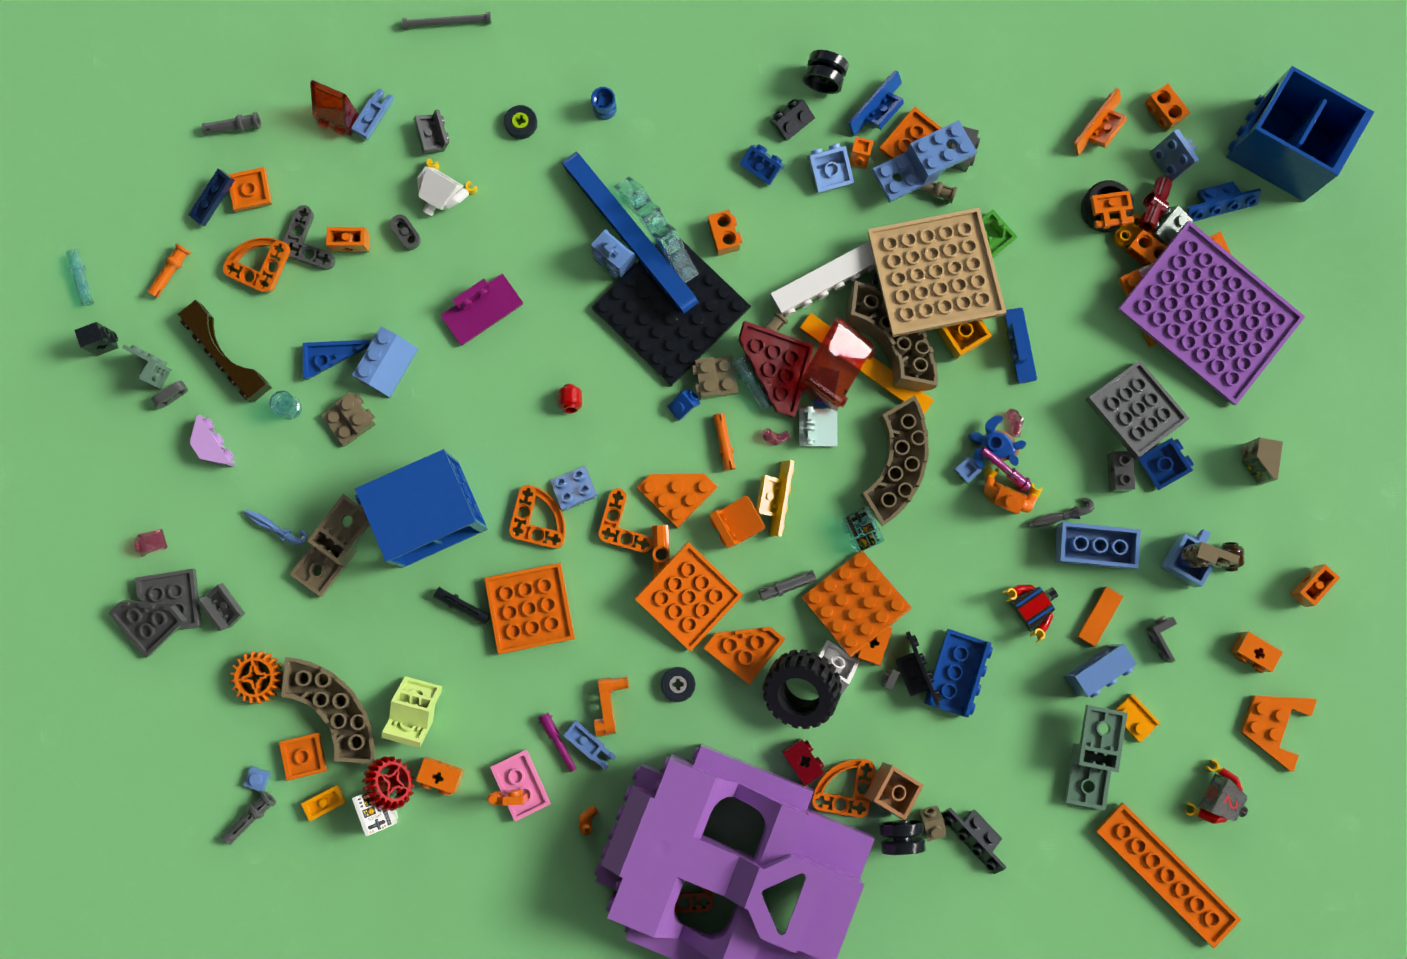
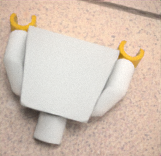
M431 158L427 159V166L423 168L417 177L418 196L426 201L422 211L433 216L436 208L440 210L451 209L469 195H474L477 192V186L473 189L468 188L472 185L471 181L466 183V188L464 189L462 184L438 170V161L432 165L433 161Z

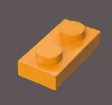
M338 784L301 803L310 822L347 803Z

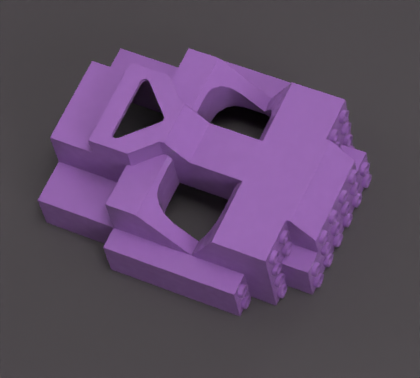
M701 744L700 748L696 746L692 759L695 760L694 762L672 753L671 757H666L661 770L645 763L641 767H636L632 777L635 783L630 785L625 793L623 800L627 802L626 804L623 803L618 811L616 820L619 822H615L610 831L608 839L611 842L608 841L600 856L603 861L600 860L594 873L597 876L595 882L614 889L606 911L609 912L607 918L626 926L624 930L627 933L625 940L671 959H837L865 885L860 877L875 840L870 833L809 809L808 806L814 793L810 787L704 744ZM726 797H735L753 806L763 816L765 821L764 831L754 856L702 835L714 806L720 800ZM802 873L806 878L787 929L784 932L775 927L763 899L762 891ZM684 881L722 895L736 903L725 928L719 932L705 933L687 926L678 920L675 914V904Z

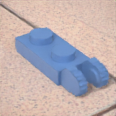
M378 89L352 125V132L369 140L387 112V109L391 106L394 96L388 94L382 104H379L384 91Z
M577 720L563 734L592 761L594 760L605 770L608 765L597 756L602 750L610 759L614 760L616 758V755L606 748L603 742Z

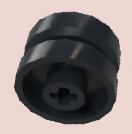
M814 50L811 52L807 64L808 67L805 69L803 76L804 83L809 88L821 93H839L844 83L843 77L846 76L849 67L848 61L843 56L828 50Z
M894 820L879 824L880 835L888 838L881 842L882 854L909 855L926 851L925 840L915 837L924 833L923 821Z

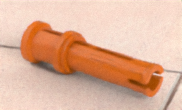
M177 243L171 255L166 257L167 262L147 290V292L157 298L176 270L182 268V262L186 256L191 254L190 251Z

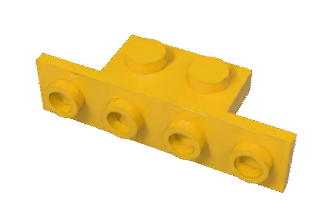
M792 460L781 461L779 478L766 475L761 478L756 510L758 514L772 517L769 536L781 537L784 531V518L788 510V495L791 491V477L794 473V461Z

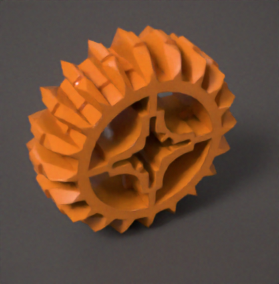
M251 651L250 655L245 653L243 655L244 659H237L239 665L234 664L232 666L236 671L230 672L234 679H231L229 682L235 683L231 690H238L236 696H243L242 701L247 702L249 700L250 704H254L256 701L258 704L263 703V700L270 701V696L275 697L277 695L275 690L282 689L278 685V683H283V679H279V675H283L284 671L278 670L282 667V664L275 665L278 659L276 657L271 659V653L266 655L264 651H259L258 654L256 651ZM259 661L264 663L270 672H264L262 665H259ZM249 666L250 671L244 676L245 670ZM255 675H264V677H260L257 680L250 679ZM270 679L269 685L263 691L265 681ZM244 682L250 683L255 693L248 690Z

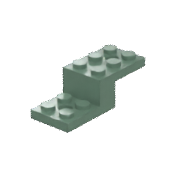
M1091 705L1085 706L1080 744L1073 743L1065 803L1106 810L1111 771L1119 773L1127 712ZM1102 723L1108 725V732L1106 734H1101L1099 731V726ZM1086 781H1090L1093 785L1092 790L1089 792H1085L1083 789V784Z

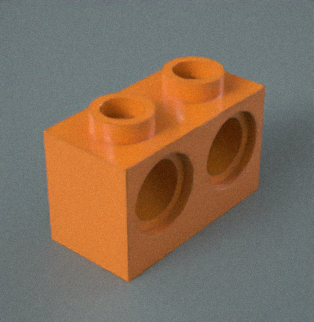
M1169 84L1151 94L1145 101L1148 111L1153 113L1158 124L1166 132L1182 122L1191 113Z
M730 210L708 215V224L717 255L720 256L738 251L742 239L740 232L736 233L735 226H737L735 216H731ZM720 221H726L728 225L725 227H721L718 225V223ZM726 238H730L733 240V242L731 244H725L723 240Z
M1143 229L1126 248L1125 252L1140 264L1146 266L1155 262L1154 253L1160 256L1167 245L1160 243L1151 232ZM1139 242L1144 243L1145 248H1142Z

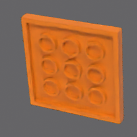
M687 541L634 599L691 652L743 594Z
M863 551L858 552L801 597L849 657L856 654L912 609Z
M561 563L484 578L498 654L575 639Z

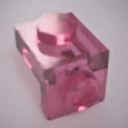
M162 529L138 534L136 541H134L135 550L140 552L141 557L146 556L147 553L164 550L168 547Z

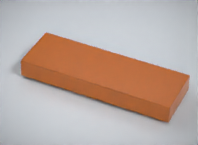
M1104 587L1077 637L1096 647L1123 596L1108 587Z

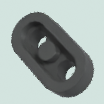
M394 216L390 222L392 230L405 248L410 250L416 249L421 243L419 234L406 216ZM400 224H404L403 228H398ZM411 238L415 239L413 243H409Z

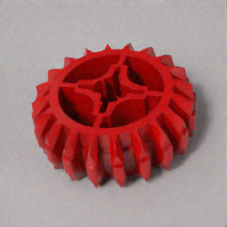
M384 756L374 760L367 767L368 770L363 773L366 778L361 782L365 783L366 786L362 790L367 791L368 794H366L365 798H371L369 804H375V809L382 808V811H394L397 808L403 807L410 800L409 797L414 794L411 789L415 785L411 781L415 777H410L409 773L412 770L406 769L408 763L402 764V759H395V756ZM382 769L389 770L386 774L380 773ZM394 792L397 794L394 799L389 798L390 794Z

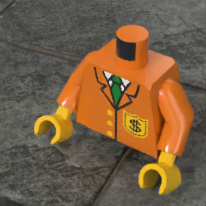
M989 465L984 472L986 477L984 484L986 499L1016 514H1019L1020 511L1029 513L1033 509L1037 498H1039L1043 487L1036 489L1034 487L1035 483H1033L1028 492L1029 495L1023 494L996 482L994 478L999 472V468L992 470L991 465Z

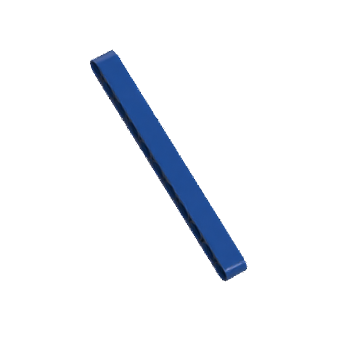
M576 151L561 163L568 174L628 248L635 253L637 259L681 313L685 314L698 304L699 301L581 155Z

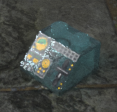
M868 505L843 518L842 526L846 534L849 533L852 538L850 543L854 551L858 550L861 553L885 541Z

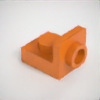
M855 137L849 161L850 166L867 168L873 140Z

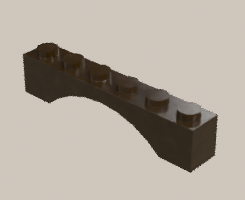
M194 300L178 313L182 319L180 323L187 330L191 329L194 333L192 337L195 341L205 346L203 349L210 358L214 357L216 359V366L222 372H227L229 375L227 379L234 386L237 385L241 389L239 393L245 400L250 399L255 402L272 388L259 372L236 365L225 356L215 336L214 318L203 304Z

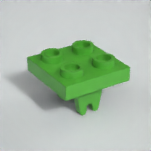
M992 209L982 219L992 258H994L1016 240L1017 236Z

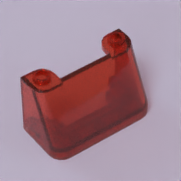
M836 317L801 377L797 389L835 411L838 410L839 406L843 408L848 400L846 394L866 359L871 360L876 351L873 349L874 344L845 321Z

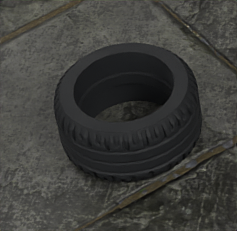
M1104 180L1093 185L1081 202V214L1086 224L1099 232H1112L1119 229V225L1111 226L1109 229L1095 228V221L1102 220L1101 215L1093 216L1090 198L1093 195L1129 191L1128 188L1112 180ZM1130 193V195H1131V200H1132V206H1133V209H1134V199H1133L1132 194ZM1133 209L1126 212L1127 216L1132 215Z

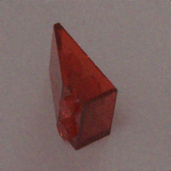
M311 80L312 114L317 120V124L323 128L330 127L342 136L344 134L351 136L353 133L351 127L359 114L347 95Z

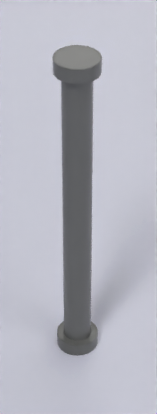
M490 12L479 15L410 20L402 18L404 30L408 29V27L492 22Z

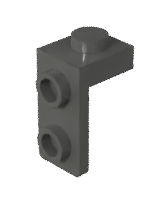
M1162 616L1154 620V625L1147 628L1149 631L1148 637L1159 649L1157 651L1159 657L1166 663H1173L1175 658L1163 639L1161 632L1176 625L1177 622L1174 617L1166 618V616Z

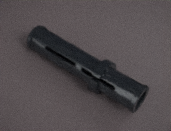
M438 587L433 597L447 604L448 608H454L482 625H485L490 617V614L460 599L459 595H453L441 587Z

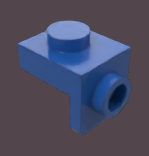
M688 389L681 392L667 407L680 421L694 407L699 406L701 402L698 400L697 394Z

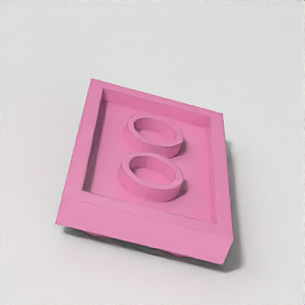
M527 750L490 767L502 794H508V792L515 789H523V793H528V801L523 805H507L514 822L552 804Z

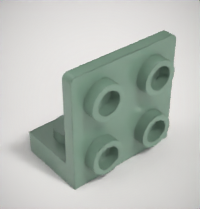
M123 345V349L148 361L142 367L139 379L161 389L172 369L166 367L167 362L134 345L131 347Z

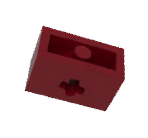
M800 738L784 749L782 753L803 785L806 786L824 774L822 768L825 766L819 757L814 758L811 751L814 749L808 740L804 742ZM802 756L805 758L809 757L807 766L804 764L800 765Z

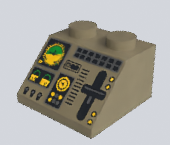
M1259 437L1242 446V463L1258 484L1263 485L1278 480L1282 441Z

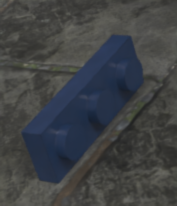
M218 168L188 215L200 225L206 226L235 180Z

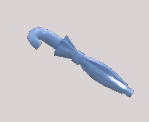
M247 509L244 511L258 526L277 534L282 542L288 541L294 545H302L307 540L308 536L303 529L300 531L302 537L297 538L290 534L291 530L275 526L267 517Z

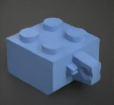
M604 230L591 244L593 259L600 266L604 264L608 268L607 271L615 278L618 276L621 279L636 264L635 253L613 237L608 230Z
M1203 529L1199 531L1197 536L1193 535L1191 537L1186 533L1178 535L1160 568L1194 588L1202 587L1213 566L1208 565V567L1201 568L1189 566V562L1183 560L1182 552L1188 545L1199 542L1206 543L1211 533Z

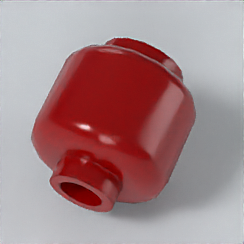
M566 384L558 390V407L563 412L568 414L576 413L582 407V391L580 388L573 384Z

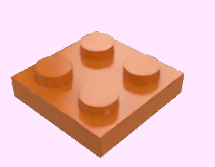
M264 167L228 174L235 180L230 187L231 200L235 212L272 205L267 172Z
M320 732L279 742L286 781L327 771Z

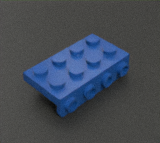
M947 629L932 675L934 682L931 683L934 690L938 689L942 701L939 702V709L966 718L973 714L975 709L974 698L979 695L981 690L979 682L981 677L985 676L987 670L985 663L987 658L991 657L993 651L991 642ZM928 690L924 703L936 707Z

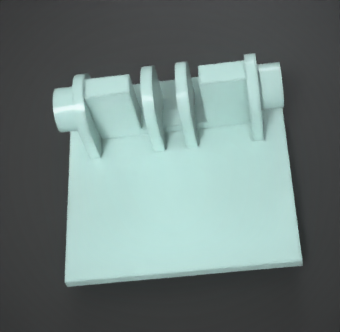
M811 406L806 407V409H799V446L837 447V409H813Z

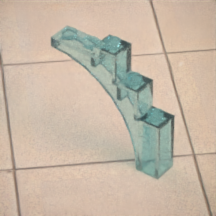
M630 176L616 184L614 188L622 202L641 221L665 255L671 267L684 283L697 276L699 273L685 250L684 243L678 232L668 224L660 208L652 203L644 187Z

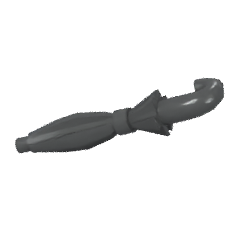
M1081 498L1082 503H1087L1088 506L1082 508L1075 506L1068 512L1050 513L1041 516L1032 522H1028L1029 527L1053 525L1069 518L1080 519V516L1091 513L1094 510V503L1089 498Z

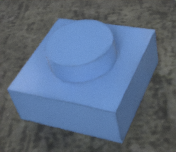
M967 457L954 469L966 484L982 471L970 457Z
M251 766L243 786L263 792L271 772Z

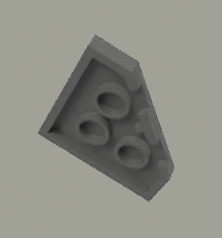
M196 569L135 578L136 593L140 600L143 602L175 605L187 619L179 629L202 626L200 605L197 603L199 595Z
M123 600L108 613L146 658L151 656L187 621L175 605Z

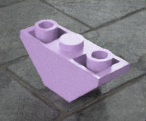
M201 415L196 416L190 444L199 459L231 467L235 466L236 464L232 460L234 455L229 449L224 447V439L219 433L216 434L213 427L215 425L211 419Z

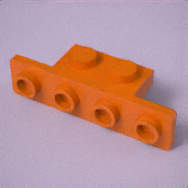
M1115 88L1112 94L1108 95L1106 102L1102 107L1098 108L1093 119L1086 124L1084 131L1080 136L1076 137L1074 148L1077 155L1082 153L1089 142L1106 148L1127 121L1126 115L1114 111L1121 101L1120 89Z

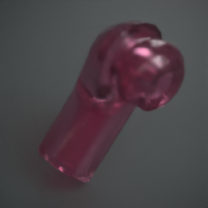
M1009 409L1006 412V416L1012 424L1010 435L1020 437L1024 420L1017 410Z
M766 428L762 432L763 439L772 445H779L791 439L788 431L777 434L771 431V429Z

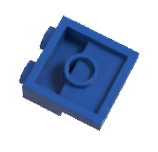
M1172 437L1138 458L1158 490L1193 471L1191 466L1194 463L1189 455L1184 457L1181 452L1184 449L1178 439L1173 440Z

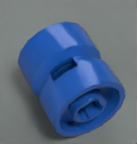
M599 87L593 91L591 103L595 116L602 120L611 119L617 111L613 91L607 87Z

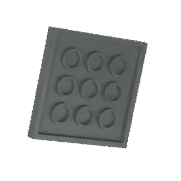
M1140 360L1086 399V402L1135 460L1190 419Z

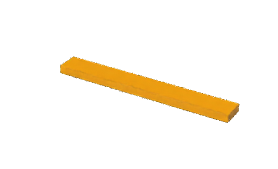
M810 313L801 325L800 330L901 402L916 396L923 414L933 403L934 400L922 391L894 387L893 371L814 314Z

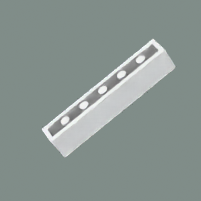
M870 241L772 292L770 300L777 312L789 317L796 312V309L800 307L806 308L811 305L813 300L825 298L829 295L828 292L834 289L836 291L842 289L845 283L850 280L854 282L860 279L862 274L874 272L876 267Z

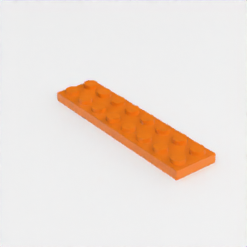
M1121 802L1095 830L1212 948L1215 949L1240 922L1241 919L1124 803Z

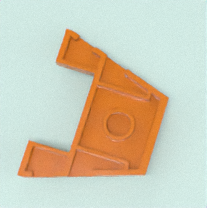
M1252 695L1240 733L1260 749H1263L1275 761H1278L1287 771L1294 772L1299 755L1281 749L1280 744L1291 710L1312 716L1317 699Z

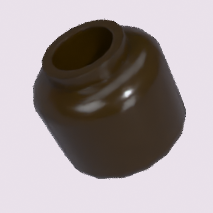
M1226 542L1219 547L1222 550L1240 556L1238 564L1229 565V567L1223 566V568H1226V571H1238V568L1245 564L1244 548L1239 546V543Z

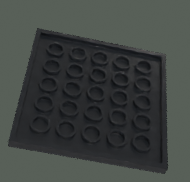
M670 230L654 246L693 292L699 303L685 314L681 313L646 268L638 261L592 306V310L659 375L673 386L695 364V360L700 359L751 308V305Z

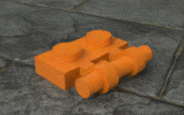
M1130 190L1093 195L1090 198L1093 216L1101 215L1102 220L1095 221V228L1109 229L1111 226L1119 225L1124 227L1127 224L1134 223V216H1127L1126 212L1133 209ZM1118 213V218L1110 219L1109 214Z
M523 789L511 790L508 794L494 791L488 796V802L491 805H523L528 801V793H523Z

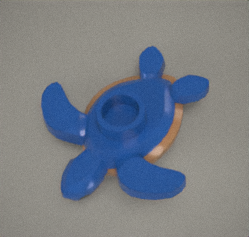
M994 416L986 422L985 435L979 432H972L968 435L971 442L980 445L973 453L974 463L980 469L984 467V456L980 453L983 447L990 450L1000 460H1009L1012 465L1017 466L1019 450L1026 446L1025 441L1015 442L1007 432L996 430L998 424L1003 421L1002 416Z

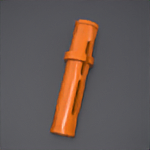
M719 413L714 414L713 418L720 447L719 455L722 457L724 471H728V469L731 471L736 469L732 454L734 449L731 447L725 413H720V415Z

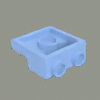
M839 143L830 145L829 150L823 152L822 148L812 150V155L807 156L817 193L854 183L846 146L840 147Z

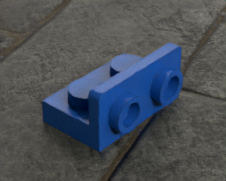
M760 144L757 146L751 145L741 160L740 165L768 185H771L779 171L785 166L781 163L783 160L774 154L771 156L766 153L767 149Z

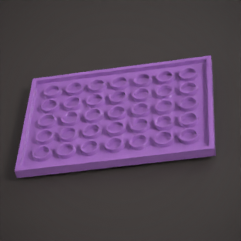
M1190 220L1183 225L1117 309L1232 405H1237L1305 318L1301 312Z

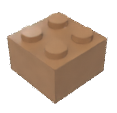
M882 762L864 798L892 815L906 820L924 785L893 765Z

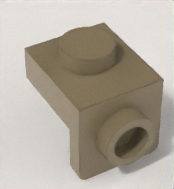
M938 806L928 807L919 811V815L924 823L927 841L947 836L944 819Z

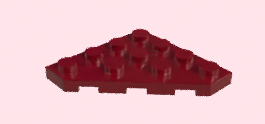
M744 321L738 341L774 411L792 418L795 417L814 345Z

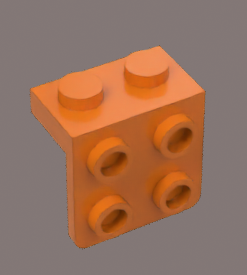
M744 496L727 507L709 514L712 518L710 519L712 526L718 529L721 535L719 537L722 544L728 548L735 547L765 529L762 519L748 496Z

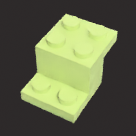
M405 676L391 700L389 720L382 731L381 738L420 748L433 723L435 704L442 692V686Z

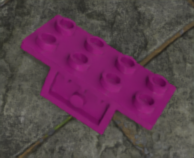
M501 274L489 283L482 279L454 298L453 301L456 305L441 314V317L458 342L463 346L522 306L523 301L506 277Z

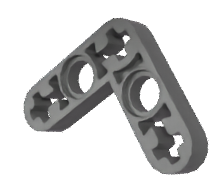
M301 205L295 210L283 240L289 247L293 245L296 250H299V254L291 250L289 258L329 270L335 265L333 255L328 251L304 244L314 219V213L308 206ZM301 213H308V216H301ZM301 227L303 230L302 234L294 236V229ZM307 250L313 251V256L310 259L304 258V253ZM318 256L323 259H326L328 257L330 261L325 262L324 264L320 259H318Z

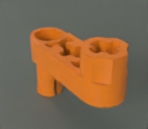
M627 676L610 679V677L598 679L603 718L594 719L596 737L616 734L611 693L615 690L629 689Z

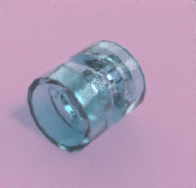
M277 391L270 398L269 405L271 410L284 419H295L302 411L300 400L287 391Z

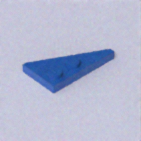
M351 340L303 343V379L309 380L369 347L371 341Z

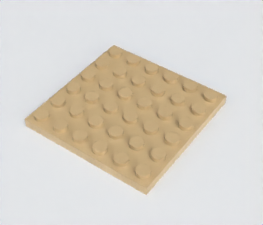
M980 208L868 229L867 233L892 337L1006 315L1007 311Z

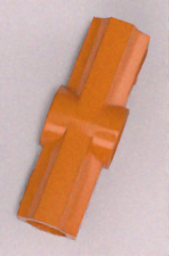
M669 525L652 526L654 576L670 560ZM659 549H664L667 552L664 560H659L656 557V552Z

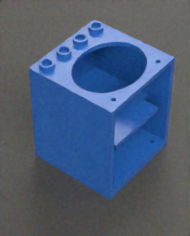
M1291 66L1263 96L1260 94L1254 102L1256 107L1254 110L1251 109L1245 117V120H1247L1246 124L1241 125L1236 133L1238 135L1236 141L1233 140L1228 146L1227 150H1229L1226 158L1305 202L1339 175L1373 116L1374 111L1296 67Z
M445 449L355 488L357 493L355 499L358 505H362L385 561L403 568L488 530L459 461Z

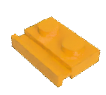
M1130 694L1129 697L1114 709L1127 712L1125 729L1139 743L1160 724L1133 694Z

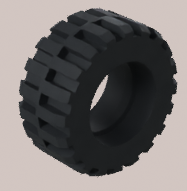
M803 649L800 652L792 650L789 654L784 653L780 655L779 659H776L772 664L762 689L764 691L763 699L765 702L768 701L766 706L769 711H773L772 715L776 719L780 718L782 720L781 723L785 725L788 723L797 729L798 727L809 729L810 726L816 728L821 723H826L835 712L842 690L841 678L838 672L835 673V666L832 663L829 664L827 662L828 659L824 656L821 658L817 656L818 653L814 651L808 653V650ZM793 678L806 680L816 688L819 697L813 700L798 698L790 692L786 681Z

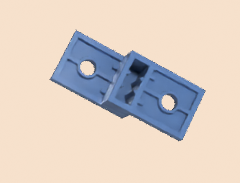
M958 120L910 143L905 153L874 167L872 173L890 203L938 180L944 170L975 156L977 151ZM953 142L956 148L949 149L946 143ZM898 174L902 177V181L897 182L892 176Z

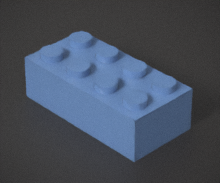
M1061 522L1057 524L1054 562L1126 570L1138 569L1141 530Z

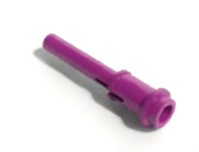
M986 447L981 449L980 453L1006 474V478L1018 486V490L1027 491L1030 488L1031 482L1028 477L1025 478L1015 468L1011 469Z
M546 713L538 718L540 721L538 723L544 728L548 739H552L571 773L577 768L558 735L560 732L551 718L553 716Z

